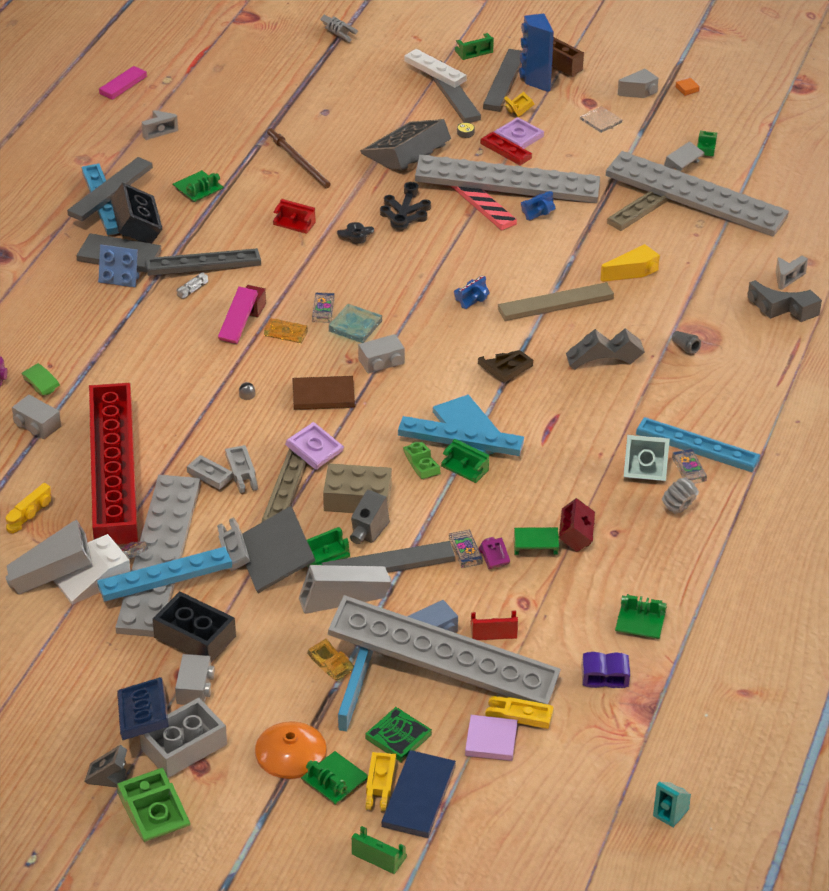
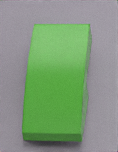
M39 363L21 373L24 380L31 383L35 391L41 395L51 394L55 391V388L60 386L57 379Z
M414 442L409 446L403 447L409 463L421 479L441 474L440 466L431 458V450L423 442Z

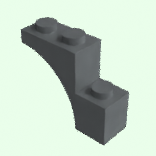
M756 280L749 282L747 298L770 319L790 312L800 322L820 315L822 300L811 290L781 292L765 287Z
M626 328L611 340L594 329L579 343L570 348L566 356L570 367L577 369L589 361L601 358H615L631 364L644 354L645 351L641 340Z

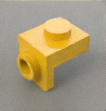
M524 91L512 101L507 96L504 97L507 103L505 105L506 109L518 117L535 105L533 100Z

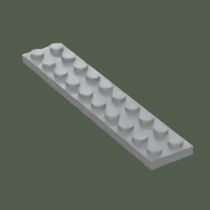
M621 151L606 169L605 176L649 192L651 191L660 196H666L673 201L772 237L777 233L789 214L788 210L624 151Z
M419 155L415 181L532 196L552 191L553 198L597 203L600 176Z
M158 475L131 571L182 558L201 485L200 478ZM175 583L124 596L115 627L116 634L154 637L152 618L171 600Z
M345 595L328 629L329 636L507 697L542 704H549L561 670L560 668Z

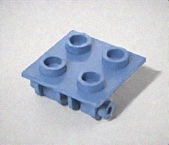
M100 245L98 282L136 287V279L140 277V272H137L138 250Z

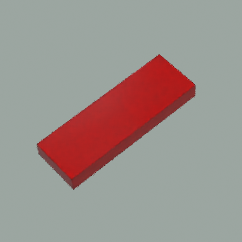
M494 132L480 139L481 145L519 166L532 159L531 152Z

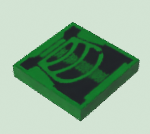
M395 707L365 733V739L388 754H396V759L403 762L410 750L415 751L432 735V729Z

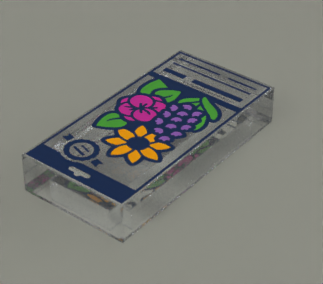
M315 292L312 322L332 323L335 293Z
M693 449L672 452V459L683 478L686 477L694 484L707 481V475Z
M470 529L449 533V541L461 568L481 565L483 563V558Z
M130 542L120 547L128 559L149 549L146 542Z

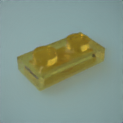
M270 318L264 329V336L302 344L308 332V325Z

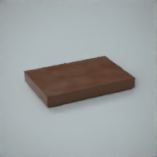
M353 376L292 378L294 410L355 407Z

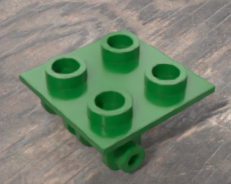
M203 170L173 183L174 187L193 202L224 188L218 183V180H220L218 173L208 175Z
M622 595L615 631L660 639L667 603H663V600L651 599L649 603L648 597L646 602H642V596L637 601L638 596Z
M336 751L332 752L320 763L310 760L306 765L308 772L301 777L303 781L335 805L368 779V775Z

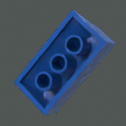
M544 13L524 16V23L521 24L523 33L521 47L523 50L520 53L522 67L519 68V74L524 79L526 85L549 92L551 91L554 31Z

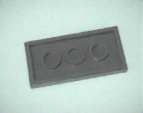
M89 233L76 257L77 261L99 264L100 245L137 249V271L147 273L145 258L158 257L162 250L161 245Z

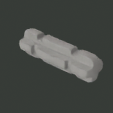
M200 273L185 283L184 286L179 287L176 290L177 296L183 299L199 289L201 285L203 286L208 283V275Z

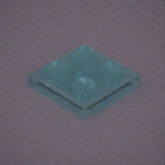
M347 304L329 324V332L364 343L382 322V315Z

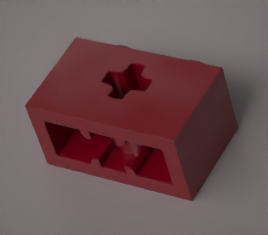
M577 498L564 506L561 510L559 539L576 552H579L584 547H588L593 542L595 511Z

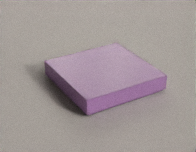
M518 117L494 131V133L522 148H526L544 137L543 130Z
M314 422L287 439L285 443L288 448L315 470L340 454L344 448L343 445Z
M471 715L465 756L512 761L517 720Z

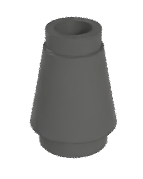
M675 331L672 335V341L688 354L698 352L701 347V340L697 335Z

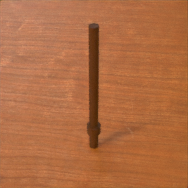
M272 128L267 130V134L273 138V142L277 146H281L321 185L325 188L330 187L331 183L286 142L285 137L278 134Z

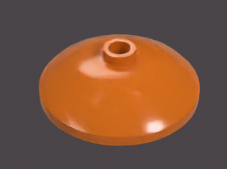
M295 721L282 722L269 727L259 736L255 745V756L260 767L267 773L278 778L296 779L301 778L308 772L306 765L310 760L320 763L325 759L326 742L322 734L308 724Z

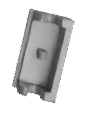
M689 141L668 155L664 166L682 171L690 163H698L700 161L698 158L702 157L704 152Z

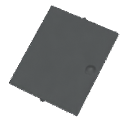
M292 506L242 533L251 561L246 564V567L258 593L316 561Z

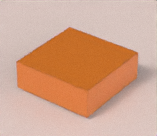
M692 78L677 81L675 86L684 96L699 92L700 86Z

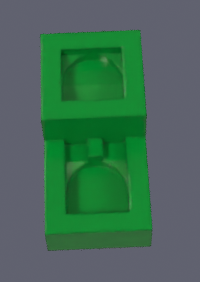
M700 130L697 147L704 152V155L714 157L717 132Z

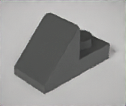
M119 745L91 762L84 782L91 785L117 788V783L123 782L126 774L124 765L126 763L127 749Z

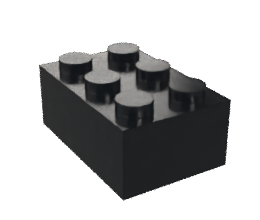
M122 182L111 198L118 232L125 237L129 236L139 242L152 244L162 231L155 198L151 194Z
M180 591L152 618L154 638L189 655L210 656L211 663L236 637L235 617Z

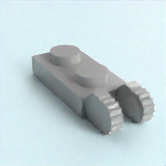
M246 445L225 449V455L230 470L233 472L234 481L237 482L239 492H245L243 480L247 479L250 480L252 490H258L255 470Z
M234 517L229 519L231 526L229 531H227L222 523L217 525L221 547L226 548L232 560V568H229L231 571L251 562L242 532Z

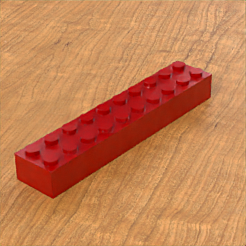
M130 383L89 385L93 538L95 540L108 534L117 545L138 543Z

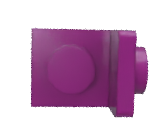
M489 537L482 541L478 552L480 554L483 553L488 569L510 563L502 537L497 539Z

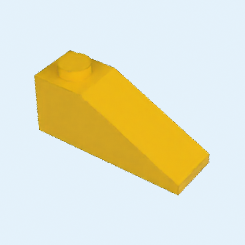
M643 244L602 264L600 280L606 282L646 277L659 270L660 255L646 244Z

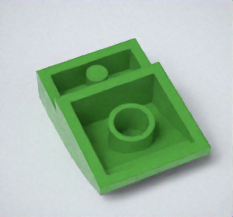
M163 768L117 783L119 798L134 828L144 842L190 826V821L173 783L169 782Z

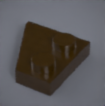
M520 350L495 354L493 359L485 360L484 356L478 358V365L503 383L531 368L534 362L532 358Z

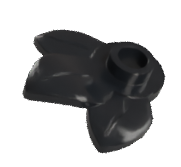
M352 222L347 225V229L338 230L337 235L342 238L351 239V242L354 244L364 243L366 237L374 232V227H364L362 223Z

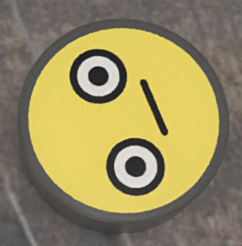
M464 122L457 126V134L460 137L469 138L475 133V126L471 123Z

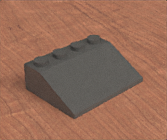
M444 119L410 121L363 148L360 152L389 169L401 171L408 168L410 163L418 162L419 155L432 154L435 148L445 146V142L449 141L451 136Z

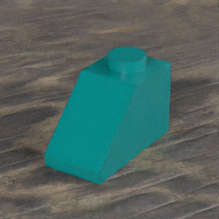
M659 781L656 785L653 816L674 828L689 810L691 794L671 782Z

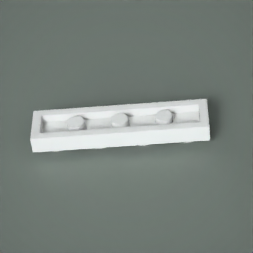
M418 49L404 55V61L454 88L467 81L466 74Z

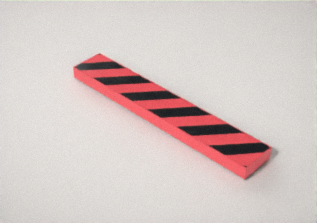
M451 186L500 230L517 225V219L482 189Z

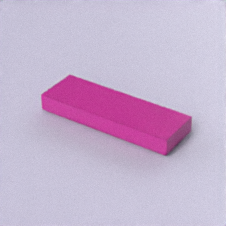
M133 66L99 88V94L113 100L146 78L147 71Z
M238 286L219 332V340L238 344L258 293L256 290Z

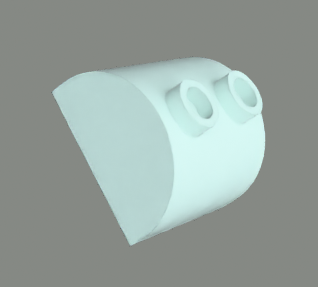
M627 435L624 477L666 481L670 439Z

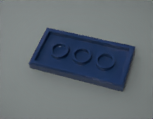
M162 677L117 690L122 740L169 727L165 686Z
M410 750L381 821V827L429 838L454 772L456 761Z

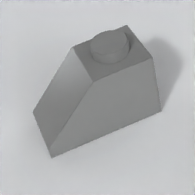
M646 69L640 70L619 79L617 95L646 98L657 93L659 78Z

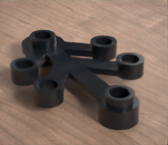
M406 182L404 184L405 198L402 205L395 200L393 195L384 196V206L380 207V215L388 217L391 220V227L396 230H404L409 226V223L416 220L419 222L427 220L426 211L431 209L430 200L424 199L410 206L412 199L418 194V184L416 182ZM390 206H392L399 214H395L394 212H392ZM417 211L416 214L407 216V214Z

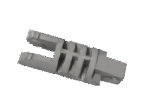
M324 14L320 19L326 25L325 29L349 43L352 39L347 35L348 32L355 35L358 32L357 29L334 16L330 18Z

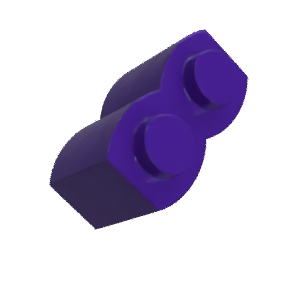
M600 652L583 653L581 664L583 686L591 688L604 686L610 688L629 687V655L618 652L609 654Z

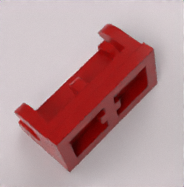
M281 199L274 210L277 216L273 220V225L307 234L316 223L315 208Z
M516 610L511 611V618L476 619V612H471L470 627L472 639H517L518 617H516Z

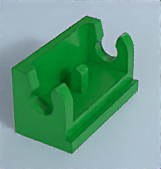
M484 33L485 38L465 43L461 40H456L459 47H455V52L462 60L493 53L494 38L488 33Z
M454 439L443 452V455L447 457L441 462V467L474 483H477L489 471V455L457 439Z
M340 527L307 539L316 560L307 565L308 568L310 565H322L323 562L350 557L348 538L343 539V532Z
M558 527L514 528V555H519L520 549H553V554L558 555Z
M363 826L360 827V835L354 833L351 837L352 855L392 874L397 872L407 858L404 845L399 844V849L383 843L368 836L367 828Z

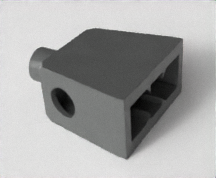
M367 489L351 517L353 533L350 535V540L353 543L361 544L363 540L370 543L374 542L389 524L386 496Z

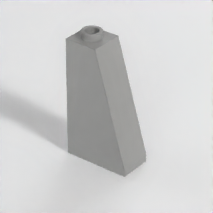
M77 520L71 522L8 564L6 581L9 587H14L19 595L91 565L86 533Z
M310 565L299 600L303 612L312 613L339 607L344 595L363 602L385 598L388 589L391 587V577L388 576L386 568L381 566Z

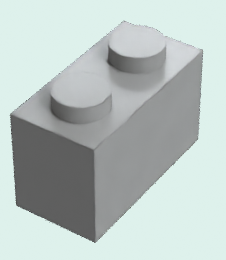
M393 334L358 344V360L369 374L404 364L405 348L397 336Z
M31 395L26 396L12 407L14 423L42 439L47 438L61 427L59 410Z
M182 655L175 687L176 704L186 705L197 698H200L205 703L206 697H210L211 683L209 681L214 679L215 667L211 666L210 656Z

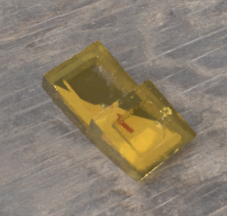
M327 638L308 649L307 654L336 681L353 671L354 665L342 651L338 653Z

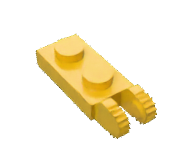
M46 483L41 484L6 515L5 520L8 523L6 524V530L8 533L13 534L20 531L25 521L32 519L40 509L50 503L51 486Z
M491 696L488 701L490 707L486 708L485 716L514 719L520 724L549 729L554 706L511 697Z
M372 752L366 786V810L372 809L373 795L382 796L380 800L381 811H386L388 796L390 797L396 754Z

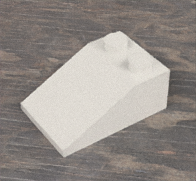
M108 534L88 542L91 565L53 580L72 605L100 593L97 580L130 572L129 559Z

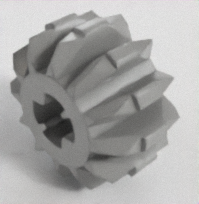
M686 477L679 478L664 492L662 501L674 514L681 513L692 504L699 491L691 480H688Z

